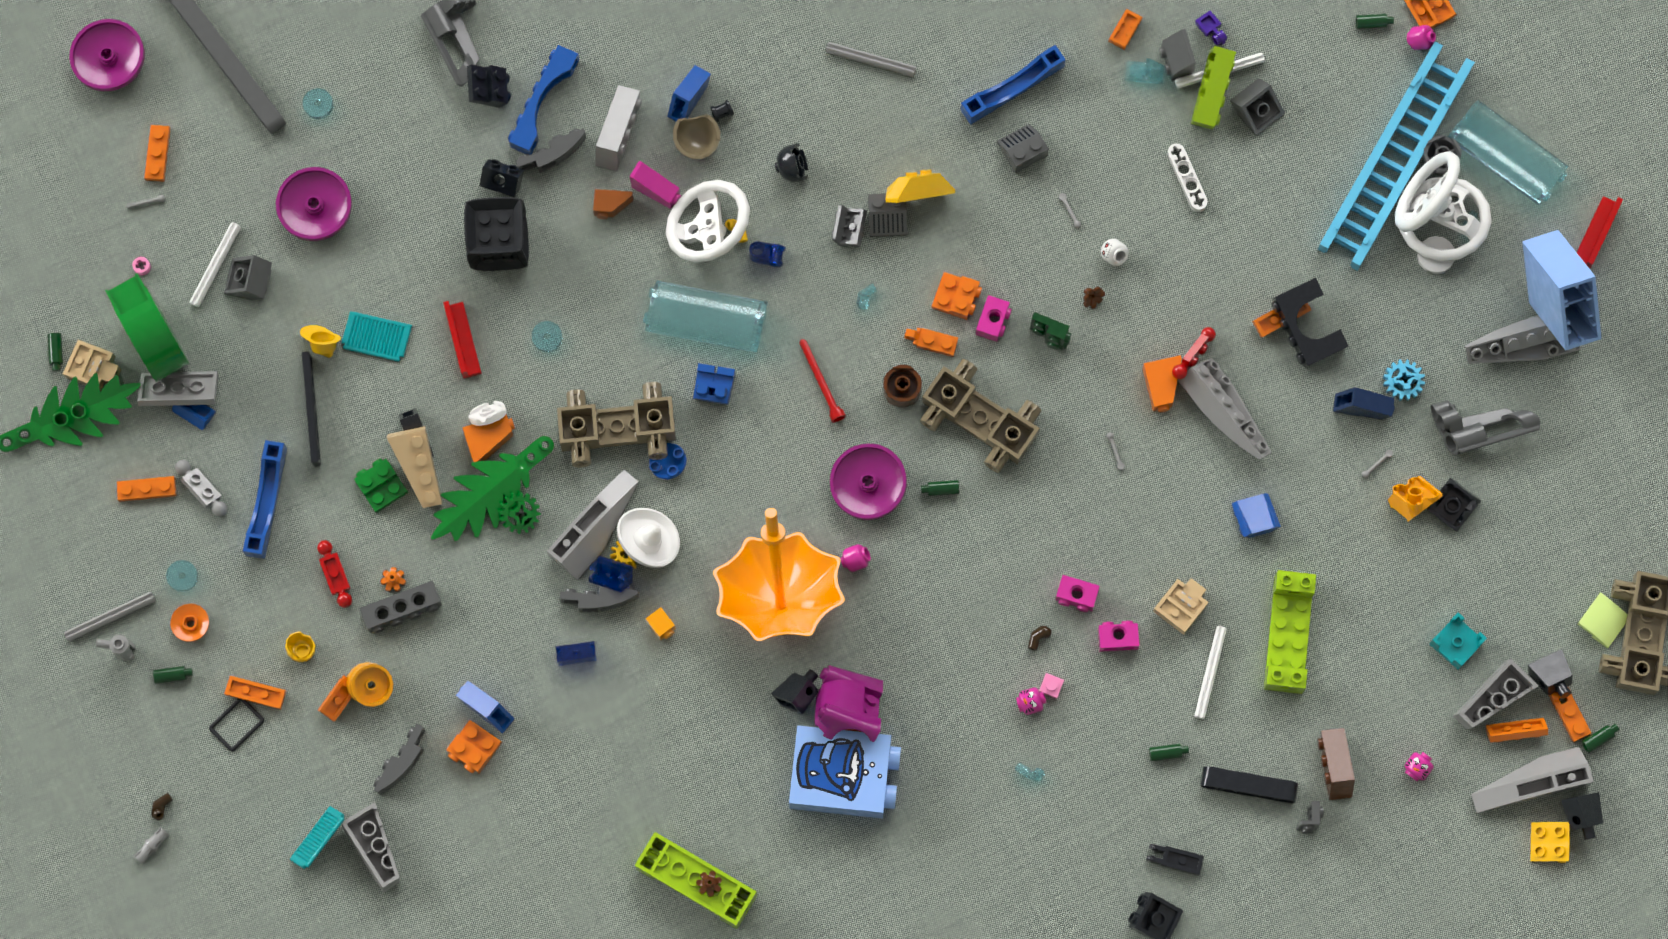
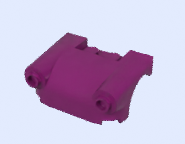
M831 665L823 668L820 674L823 684L818 690L816 698L815 726H819L824 732L823 736L830 740L842 730L856 729L865 733L870 741L875 742L881 731V718L878 717L879 700L883 694V680Z

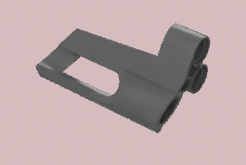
M442 0L422 13L421 17L456 84L462 87L468 82L467 66L471 64L476 65L479 57L460 13L473 8L476 5V1ZM444 35H452L465 58L464 63L458 70L441 39Z
M1448 400L1431 405V413L1435 424L1443 436L1446 448L1453 455L1540 430V418L1528 410L1512 412L1505 408L1462 418L1459 417L1455 405L1451 404ZM1513 419L1518 420L1522 424L1523 428L1487 438L1484 430L1486 427Z

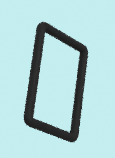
M237 699L209 726V730L229 751H235L263 724L264 718L247 701ZM242 701L260 721L231 747L213 728Z

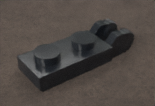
M1150 844L1149 849L1156 852H1164L1162 859L1151 855L1147 856L1146 861L1197 876L1200 875L1204 859L1203 855L1169 846L1163 847Z

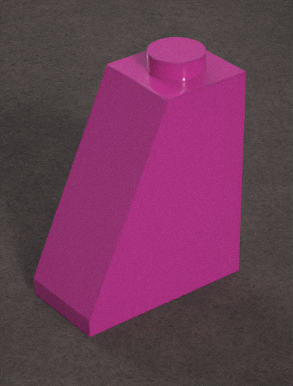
M641 161L637 163L630 174L633 189L669 209L681 197L679 187Z

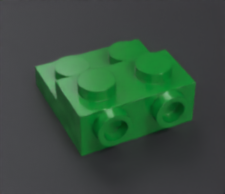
M382 458L372 463L373 467L369 470L362 469L357 472V477L354 479L375 513H378L408 493L388 460H382Z

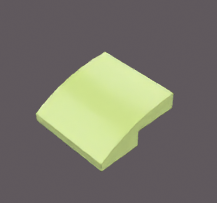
M1600 592L1577 625L1593 635L1592 638L1609 648L1625 626L1627 614Z

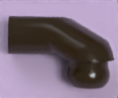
M1040 626L1034 630L1030 636L1028 649L1037 651L1039 640L1049 638L1052 634L1051 629L1047 626Z
M168 792L152 804L151 815L155 820H161L164 817L165 805L173 801Z

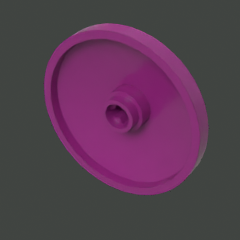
M102 19L88 24L76 35L70 48L69 60L74 74L85 86L97 91H114L127 86L138 76L144 64L145 49L139 34L129 24L116 19Z
M308 167L294 172L282 183L276 197V212L283 227L291 235L306 241L325 240L337 234L347 223L352 210L351 194L344 180L335 172L322 167Z
M867 443L849 448L836 460L830 474V489L837 505L846 514L861 520L879 519L890 514L901 503L907 488L906 472L901 460L891 450L878 444Z

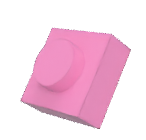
M1046 673L1039 692H1044L1045 695L1057 699L1064 680Z

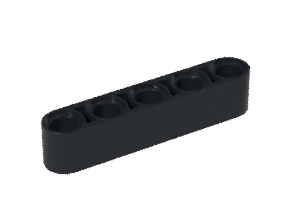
M1210 766L1203 767L1200 785L1207 789L1285 803L1296 802L1298 783L1294 781Z

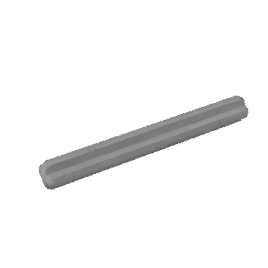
M828 42L826 47L827 53L913 77L916 72V67L913 65Z
M148 592L65 631V637L68 641L77 639L155 602V597L152 592Z

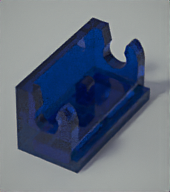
M599 556L589 568L594 570V573L589 576L590 583L618 592L624 591L633 583L632 566Z
M595 641L555 646L559 666L597 661Z

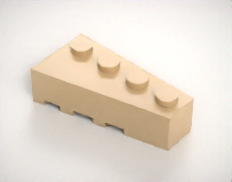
M423 426L388 434L387 440L422 507L426 508L442 504L426 427Z

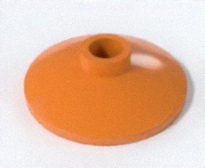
M184 604L178 607L172 614L170 621L171 630L182 641L193 642L199 640L206 634L209 628L208 614L197 604ZM190 621H194L193 627H188Z

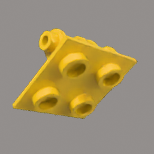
M1531 822L1530 861H1558V863L1569 861V822Z

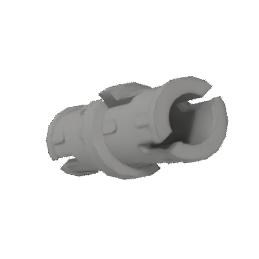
M159 827L149 840L146 839L145 844L134 857L144 864L154 851L157 852L159 850L158 847L169 834Z

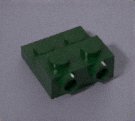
M1034 312L1030 326L1033 333L1039 336L1046 335L1045 343L1052 349H1067L1072 334L1069 332L1070 326Z

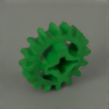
M519 491L518 496L511 493L512 498L510 499L504 497L507 502L500 503L503 510H498V513L503 515L499 518L501 522H504L503 526L505 528L509 527L510 532L516 529L518 534L521 533V529L527 533L529 526L534 529L533 522L538 523L539 520L536 516L541 515L539 511H536L540 507L539 504H534L536 499L534 497L530 499V494L528 493L523 496L521 491ZM524 501L529 503L531 509L525 507ZM521 509L523 513H520L519 516L516 515V512H519ZM508 516L514 518L515 524L509 521Z

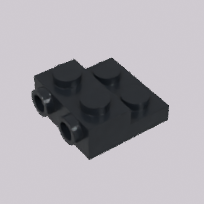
M471 64L467 66L469 102L498 108L508 104L511 93L507 90L510 76L506 73V68L493 65L482 67Z
M1152 892L1141 894L1137 900L1139 906L1136 912H1132L1129 916V928L1151 939H1170L1184 910Z

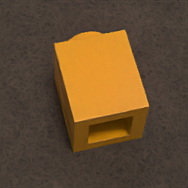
M661 607L646 618L647 624L660 640L663 638L668 639L675 633L674 623Z

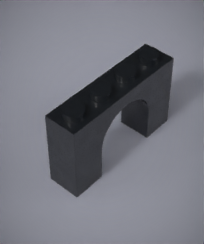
M1316 278L1272 298L1273 302L1271 303L1273 310L1281 318V327L1283 330H1287L1289 335L1288 341L1291 347H1295L1297 351L1296 358L1299 364H1303L1304 367L1349 347L1341 329L1320 339H1311L1303 335L1297 326V314L1304 304L1324 295Z

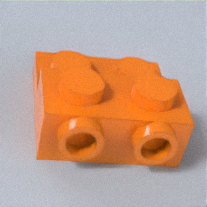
M944 272L931 308L967 320L969 315L974 313L976 307L973 304L975 297L979 298L982 287H979L980 281Z
M469 720L446 750L449 753L448 757L456 763L458 761L464 763V768L470 773L477 772L480 774L502 742Z

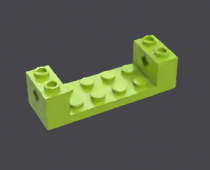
M1277 570L1274 576L1264 690L1303 694L1306 689L1308 669L1305 668L1316 574Z
M654 832L634 865L637 871L651 879L655 878L718 915L720 920L736 929L740 926L757 897V891ZM710 871L716 872L715 878L721 877L722 883L718 884L721 887V891L719 893L714 891L713 897H708L707 892L703 895L699 893L701 886H697L696 881L702 880L700 875L703 872L709 875Z

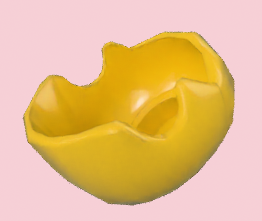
M301 631L290 634L286 639L285 649L287 655L293 661L303 663L313 657L316 645L310 635L308 636Z

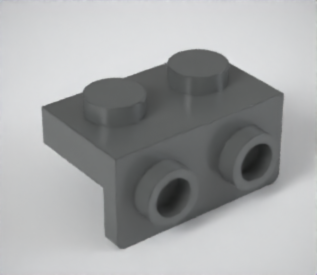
M839 205L835 215L836 222L832 230V240L839 246L860 247L867 211L865 209H852Z
M1311 801L1308 806V820H1301L1297 824L1296 830L1309 834L1319 827L1321 818H1323V806H1320V801Z

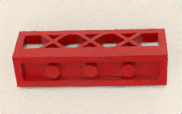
M1605 196L1602 197L1576 252L1589 269L1592 267L1621 206L1623 199L1620 197L1616 201Z
M449 301L443 302L463 379L482 374L464 303L459 302L450 305Z

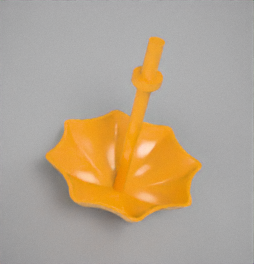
M768 508L765 511L766 524L761 529V538H746L738 553L727 563L713 571L720 591L716 612L720 617L733 620L742 625L756 641H764L779 635L810 636L814 633L821 618L845 601L837 578L840 558L817 549L801 532L785 536L784 526L778 523L777 511L774 508Z

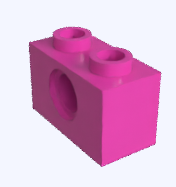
M988 295L976 329V335L996 342L999 336L1003 337L1006 326H1003L1005 319L1009 320L1012 311L1009 308L1010 302ZM997 316L1000 320L998 322H991L989 318Z
M1062 575L1055 600L1059 601L1058 604L1062 606H1076L1077 610L1082 612L1093 611L1100 586ZM1079 591L1082 597L1075 599L1072 596V592Z
M1122 621L1121 624L1103 622L1098 627L1099 652L1138 650V623H1133V621ZM1119 631L1123 634L1124 638L1117 640L1114 638L1113 633Z

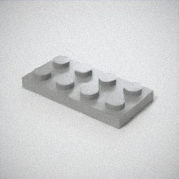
M174 372L158 382H155L150 373H141V386L139 387L137 400L138 406L215 404L218 372Z

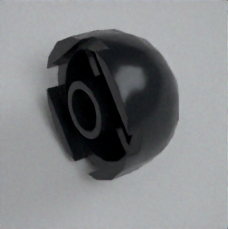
M797 143L784 147L779 152L777 162H775L777 173H780L785 180L791 182H799L808 178V175H805V170H808L807 159L803 149H798L800 145Z

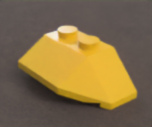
M931 169L920 170V174H917V172H907L906 176L898 177L887 188L885 200L889 203H900L953 194L955 189L940 173H932Z

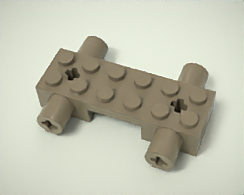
M962 359L954 372L943 366L922 397V403L929 408L920 419L921 424L932 431H936L943 419L947 418L993 449L983 463L996 473L1002 470L1008 459L1018 465L1039 434L1040 428L1033 423L1042 410L1029 400L1024 402L1018 413L1009 408L1004 410L975 391L976 387L969 382L978 369L968 360ZM950 392L952 393V397H950V396H949V397H946V396H945L946 394H949ZM1016 434V438H1009V435Z
M646 382L642 386L643 399L633 400L634 406L596 410L595 404L586 405L585 391L580 389L570 390L566 393L567 407L557 408L562 452L571 451L572 466L578 468L591 465L590 449L647 443L649 459H664L668 456L666 441L676 440L672 396L662 397V387L659 382Z
M1637 571L1633 575L1632 582L1617 579L1613 581L1611 598L1629 601L1621 657L1602 654L1599 673L1617 676L1616 688L1655 695L1659 691L1660 685L1668 686V666H1663L1665 653H1662L1668 619V577ZM1650 592L1652 593V596L1655 597L1654 599L1649 596ZM1638 667H1640V670L1643 672L1642 674H1640L1637 671Z

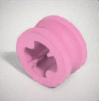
M137 257L133 261V269L138 275L143 276L150 272L151 265L145 257ZM141 262L143 264H146V266L144 265L145 269L143 270L137 268L139 267L138 264Z

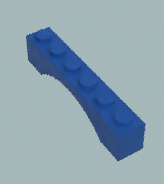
M560 45L557 46L556 50H552L548 66L545 65L543 67L542 77L539 82L535 83L533 87L534 93L531 98L527 99L524 106L526 109L523 114L518 116L517 126L515 130L510 132L508 137L510 148L524 154L532 155L539 141L536 121L542 101L555 85L572 76L580 60L578 53Z
M1056 45L1052 46L1005 81L987 90L978 92L961 102V112L970 125L1064 68L1066 59Z
M265 440L256 503L243 547V553L248 557L265 559L287 453V447L284 443Z

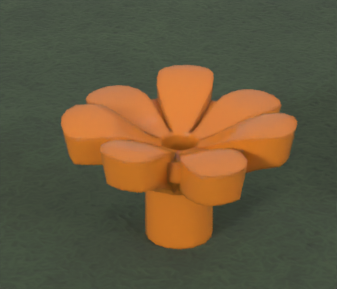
M391 567L390 572L387 570L383 571L382 574L385 578H382L380 582L382 585L386 584V591L390 592L392 588L396 592L400 591L399 585L406 584V580L401 578L404 576L402 570L397 572L396 567Z

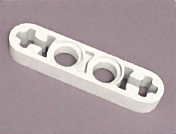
M1177 143L1172 144L1167 154L1191 209L1195 212H1202L1207 206V197L1184 147ZM1174 149H1176L1177 152L1180 151L1179 158L1181 161L1179 162L1177 156L1175 154L1172 155ZM1181 165H1186L1189 168V172L1182 174L1178 168ZM1194 182L1197 188L1192 191L1188 190L1186 184ZM1195 194H1197L1199 201H1203L1201 207L1198 204L1195 205Z

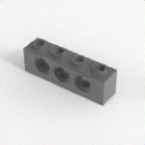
M432 580L363 606L360 610L368 631L375 634L385 630L384 627L390 625L392 627L398 626L405 619H416L421 616V613L426 611L428 613L435 612L442 606V603ZM422 597L425 599L424 604L420 606L415 605V601L418 598ZM404 604L407 606L406 610L402 613L397 612L398 606ZM381 612H388L386 619H379Z

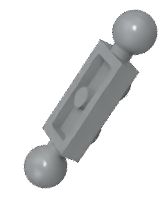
M179 460L175 465V470L178 474L185 475L181 479L182 483L205 509L211 505L215 516H224L227 512V506L224 502L218 501L221 498V494L198 468L191 471L188 461Z

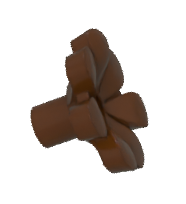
M1098 286L1094 289L1086 288L1084 290L1085 296L1083 297L1084 306L1086 308L1090 306L1092 309H1095L1097 307L1096 302L1101 303L1103 301L1101 297L1105 296V291Z
M710 871L709 875L706 872L701 873L702 880L696 881V885L701 886L699 893L702 895L707 892L708 897H713L714 891L717 893L721 891V887L718 884L722 883L721 877L715 878L716 872Z

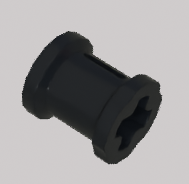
M725 100V103L716 107H710L716 122H719L725 116L734 115L728 100Z

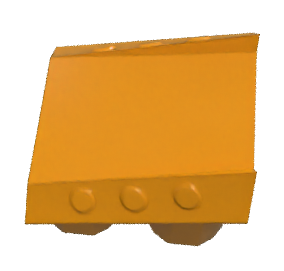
M1418 476L1410 478L1406 485L1397 484L1393 486L1392 495L1389 497L1388 502L1391 509L1394 508L1409 522L1443 495L1424 478Z

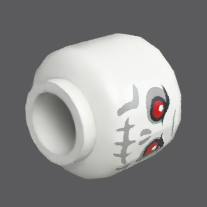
M1109 239L1101 247L1102 258L1113 266L1122 265L1128 258L1129 251L1127 246L1117 239Z

